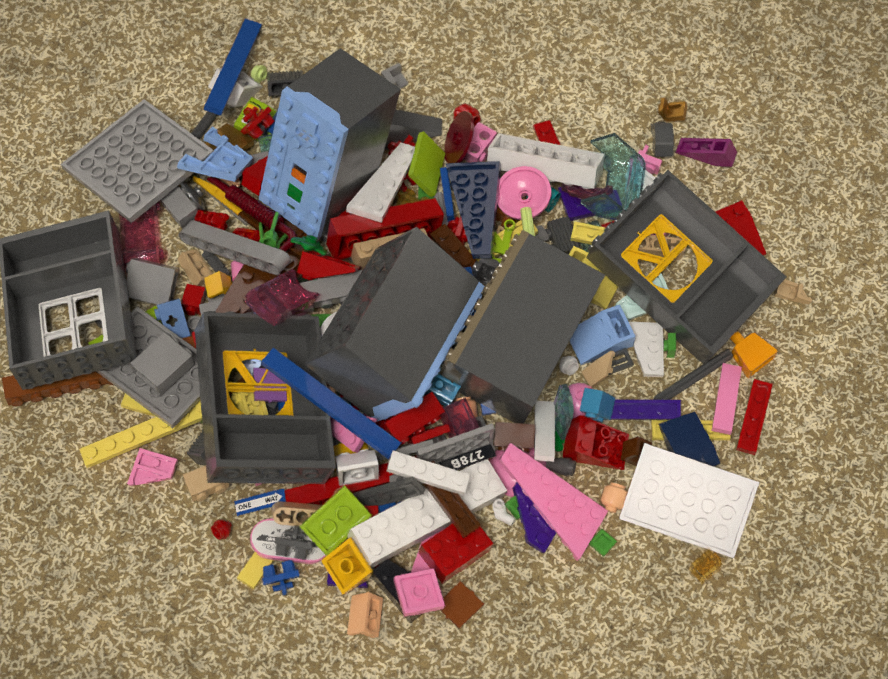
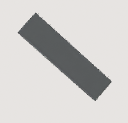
M412 476L353 493V495L363 506H381L422 495L425 488Z

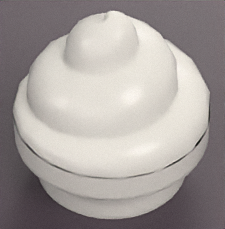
M566 356L561 358L559 367L562 373L573 375L578 370L579 364L575 357Z

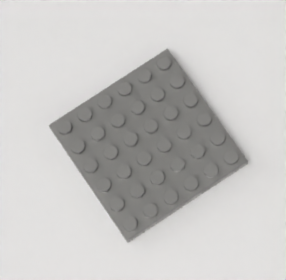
M143 99L65 160L61 166L63 170L132 223L194 173L177 168L178 162L185 154L205 161L214 150Z

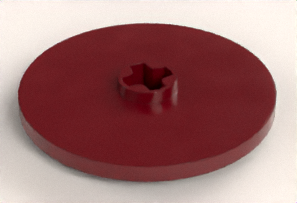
M460 112L450 125L444 148L447 163H460L470 147L474 132V119L469 112Z

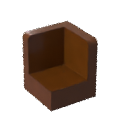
M639 436L624 441L621 460L637 466L644 443L652 445V442Z

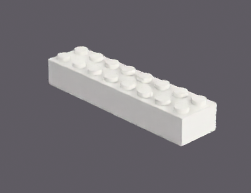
M488 459L470 465L460 471L470 475L464 496L458 495L472 514L492 504L495 499H501L507 492ZM425 489L424 494L408 498L351 528L347 537L348 539H353L369 566L373 568L451 525L452 522L428 489Z

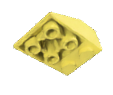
M573 246L569 253L570 256L601 272L586 258L589 254L588 252ZM605 275L591 303L607 309L618 286Z

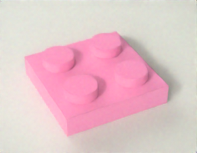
M434 569L394 576L393 580L404 617L444 609L445 604Z

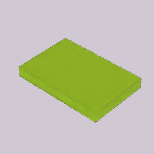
M423 131L418 134L408 176L429 197H432L436 194L441 174L440 168L443 165L445 152Z
M344 485L300 525V528L327 556L348 538L347 535L351 528L368 520L372 514Z

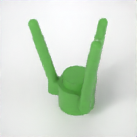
M279 212L275 213L271 229L265 232V234L263 224L259 222L260 243L279 248L280 244L288 237L284 234L279 239L274 231Z

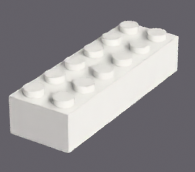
M498 133L488 147L487 162L500 161L501 171L507 172L520 166L533 167L544 173L549 182L557 181L565 185H577L584 189H594L603 173L605 154Z

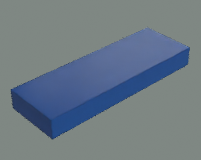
M444 167L440 168L447 222L455 220L448 171Z

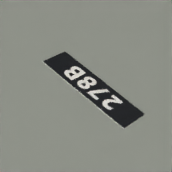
M491 444L444 460L439 462V464L450 469L459 470L495 457L496 454Z

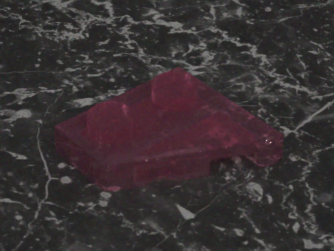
M562 183L561 190L570 196L582 199L585 203H593L611 194L613 186L607 185L605 188L595 186L594 189H584L581 186L565 185Z

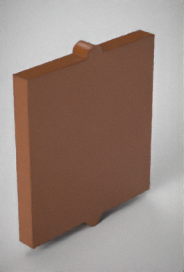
M460 581L443 597L445 607L440 611L445 615L446 619H450L460 629L484 603L474 595V591H470Z

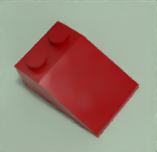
M742 200L715 211L763 256L767 254L752 215Z

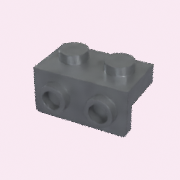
M482 258L479 262L476 261L472 268L473 276L486 286L488 282L490 283L492 275L500 263L495 259Z

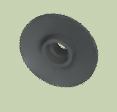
M181 182L180 185L201 210L205 211V205L201 198L204 194L198 186L193 188L189 184Z

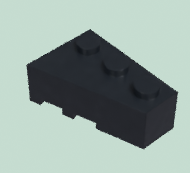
M387 559L373 570L372 579L403 614L393 579L394 576L410 572ZM422 614L407 616L405 618L411 624Z

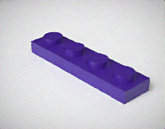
M615 400L610 420H671L681 416V400Z

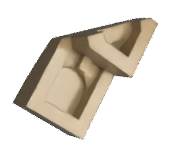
M785 279L774 292V297L803 304H810L812 302L811 297H808L803 290L804 286L802 283L798 285Z
M614 351L604 354L581 371L591 387L597 386L608 377L609 373H613V368L611 367L612 359L615 357Z

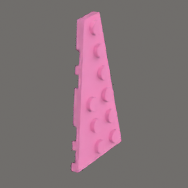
M510 443L498 461L512 479L517 481L523 489L522 492L534 503L533 506L551 529L556 531L562 539L561 542L573 553L572 556L578 561L608 510Z

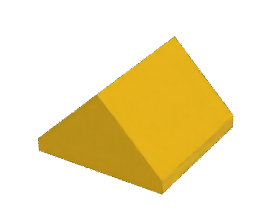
M352 538L347 539L321 560L342 595L368 581L373 573V570Z

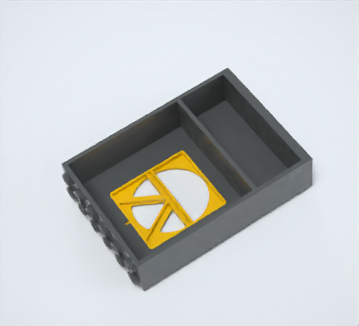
M667 170L664 174L659 173L653 180L654 182L650 186L647 185L641 192V195L629 204L627 210H623L616 217L615 222H611L604 229L605 232L601 236L598 235L592 241V245L588 248L590 252L586 258L668 333H676V340L704 364L716 354L785 280L786 276L676 176ZM664 233L673 234L682 239L671 252ZM656 234L664 257L638 251L639 245L649 235ZM689 245L697 261V272L693 281L686 287L676 290L664 289L653 284L652 282ZM638 259L658 265L647 276H644L639 267Z
M215 311L203 312L195 328L207 483L325 484L335 470L330 416L288 384L262 383L268 372L267 369L261 381L256 383L242 363V361L250 359L263 360L271 349L274 348L327 387L326 381L305 365L321 339L318 316L308 314L302 316H293L292 314L274 315L273 313L255 314L253 312L241 314L231 311L226 313H216ZM233 368L238 370L246 383L228 382L229 374ZM254 386H259V387H286V388H254ZM286 391L287 401L276 415H245L235 407L228 392Z

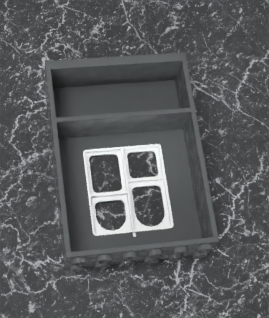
M109 210L0 238V268L9 369L22 390L32 389L36 386L51 384L64 379H71L75 376L90 374L122 364H129L137 357L120 232ZM96 295L99 296L100 311L77 316L76 302L78 300ZM67 303L70 327L47 332L46 309ZM101 320L103 341L82 347L79 326ZM72 336L71 350L53 355L50 354L49 342L51 340Z

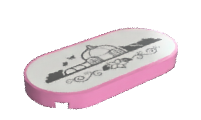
M265 519L258 522L251 532V547L264 559L292 560L296 563L315 564L326 557L300 526H298V532L305 533V538H296V541L312 544L305 560L294 558L296 547L288 546L287 557L276 555L275 537L292 539V537L285 536L284 534L285 529L293 531L294 526L280 525L274 519Z

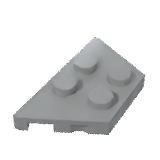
M446 435L434 437L416 444L399 446L396 452L409 456L414 452L417 454V449L446 440ZM379 452L376 453L378 461L387 459Z

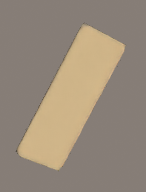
M198 250L185 251L180 254L178 262L193 285L201 286L205 284L204 278L213 273Z

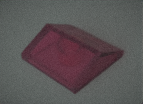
M466 397L443 406L445 412L440 417L442 424L449 425L450 432H447L449 438L479 428Z

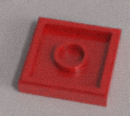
M438 425L417 435L409 436L410 440L407 441V444L420 443L450 432L449 425Z

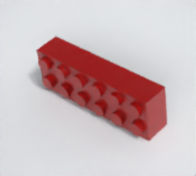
M436 198L390 206L382 223L355 214L330 218L326 245L332 257L344 259L351 257L354 243L405 233L415 227L419 229L425 228L430 238V233L442 226L444 213Z

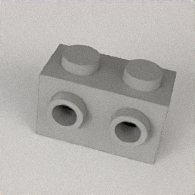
M177 186L164 196L160 202L183 229L190 220H194L200 208L193 200L188 198L189 195L182 187Z

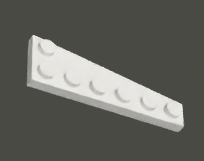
M400 143L349 202L346 212L382 223L410 169L415 147Z

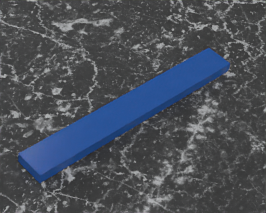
M245 18L205 103V111L222 116L262 24Z
M272 348L260 364L388 460L392 451H396L400 446L401 442L276 349Z

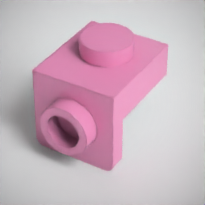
M645 145L643 150H639L636 160L650 174L658 175L662 160L647 155L649 146Z

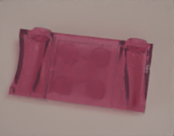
M160 200L132 223L119 214L125 272L127 263L133 258L160 264L161 260H164L163 248L160 249L158 211L161 210Z
M291 269L251 289L245 295V303L263 320L276 326L283 322L288 315L299 309L305 310L312 306L320 294L305 290L299 284L295 270Z

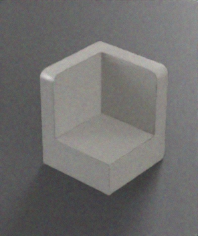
M400 63L381 72L382 77L400 89L408 85V81L401 73Z

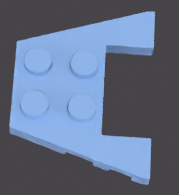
M211 127L205 133L204 141L217 146L214 152L205 161L185 154L178 162L177 168L235 182L243 174V171L252 164L253 157L238 145L233 146L228 142L229 138L225 135H219L217 133L218 130Z

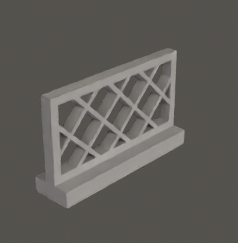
M491 423L417 449V458L428 462L434 461L440 465L439 462L491 444L495 452L493 446L495 428Z

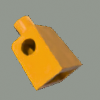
M737 331L730 338L736 345L732 350L733 358L742 367L741 370L748 379L771 362L778 352L777 349L756 333H751L744 338Z

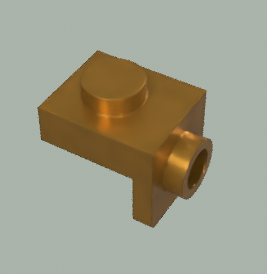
M664 97L661 98L660 105H658V113L666 122L682 121L686 119L688 105L686 101L668 103Z

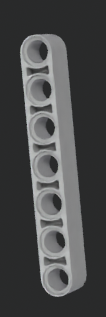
M190 220L178 234L180 239L190 246L274 275H279L291 261L289 255L283 250L195 220Z

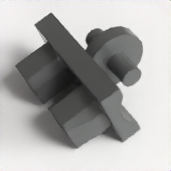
M294 525L293 531L285 529L284 535L290 536L292 539L275 537L276 555L287 557L288 546L296 547L294 558L305 560L308 550H311L312 547L311 543L296 541V538H305V533L298 532L297 525Z

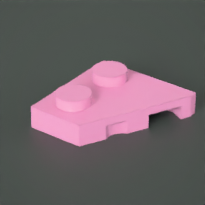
M140 448L127 484L134 486L171 480L178 460Z

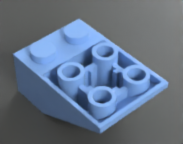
M619 304L605 309L578 324L569 342L580 365H583L603 356L609 351L616 352L624 348L633 347L636 336Z

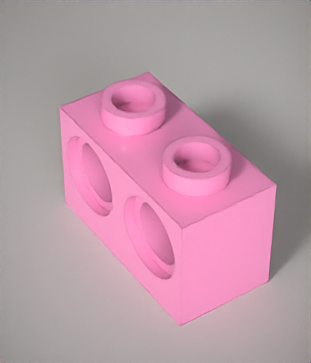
M478 122L474 127L472 141L463 160L467 162H485L488 156V147L497 136V132Z

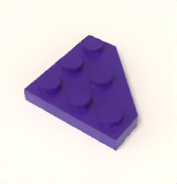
M516 481L512 489L517 499V509L520 521L523 523L525 541L539 552L545 553L556 531L551 529L533 506L534 503L522 492L523 489Z

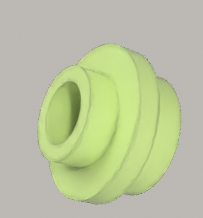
M256 65L252 69L251 77L255 82L260 83L266 79L267 68L265 66Z

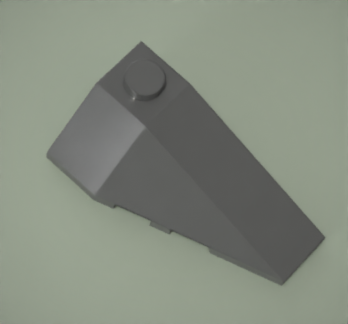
M395 109L384 150L388 149L390 142L397 143L400 140L403 143L408 135L414 137V141H417L418 134L423 131L430 138L441 136L442 119Z

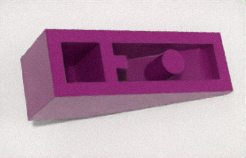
M681 138L676 153L713 166L732 167L737 150L731 139Z

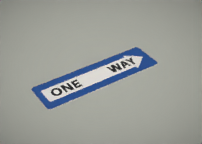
M282 488L234 501L237 516L272 507L276 502H286L285 491Z

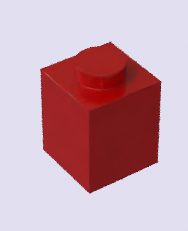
M186 284L181 300L183 312L191 316L195 314L201 315L199 304H204L207 296L205 287Z

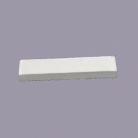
M536 401L534 460L554 462L555 402Z

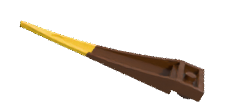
M193 176L194 182L259 231V221L225 198V192L215 185ZM284 218V224L295 231L296 237L302 238L307 236L304 231ZM263 224V231L265 234V232L269 231L270 229ZM280 230L276 232L279 239L285 234ZM288 237L280 244V246H282L287 241ZM294 244L287 252L301 259L304 248L299 244Z

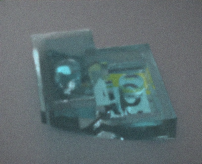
M567 384L559 385L553 404L555 405L556 415L555 429L561 440H565L573 418L574 406Z

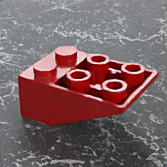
M579 415L568 421L562 457L571 458L578 463L624 470L625 461L621 460L623 442L629 440V434Z

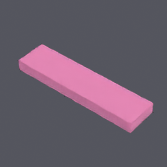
M722 364L711 431L729 435L732 433L742 369L740 366Z

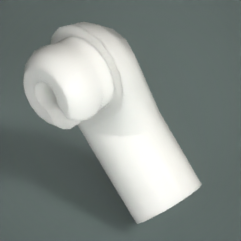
M495 499L492 505L495 518L512 526L516 517L507 513L502 499Z

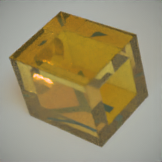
M707 550L691 563L689 571L701 584H704L721 569L723 564L721 563V558L716 553Z

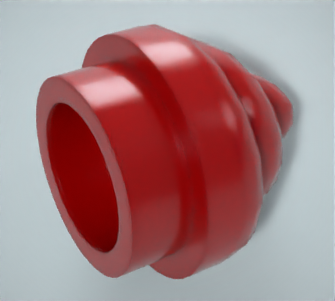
M219 519L211 526V532L218 540L226 539L230 535L232 524L229 521Z

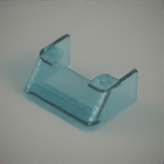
M616 133L592 139L590 142L601 153L605 154L603 168L608 172L605 193L582 199L581 204L599 218L616 220V217L623 210L626 211L629 204L641 195L646 164L644 158Z

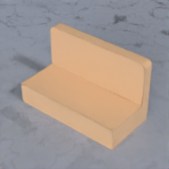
M370 592L352 596L347 630L348 635L363 634L371 638L379 637L383 604L382 597Z

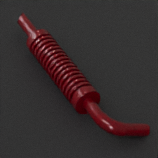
M216 177L207 178V181L225 192V198L271 229L276 212L236 185L229 187ZM278 215L274 231L280 230L288 236L287 241L278 248L286 252L295 244L290 241L291 238L296 237V233L292 228L285 225L284 218Z

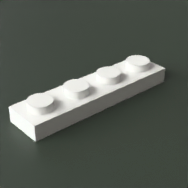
M392 451L386 470L406 478L413 476L419 482L463 496L470 477L469 474L396 451Z

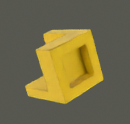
M221 271L204 278L207 297L210 299L222 293L225 295L232 284L231 277Z

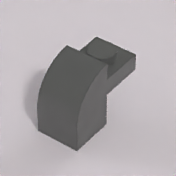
M658 121L651 124L650 130L653 136L652 149L654 156H673L674 133L672 123Z

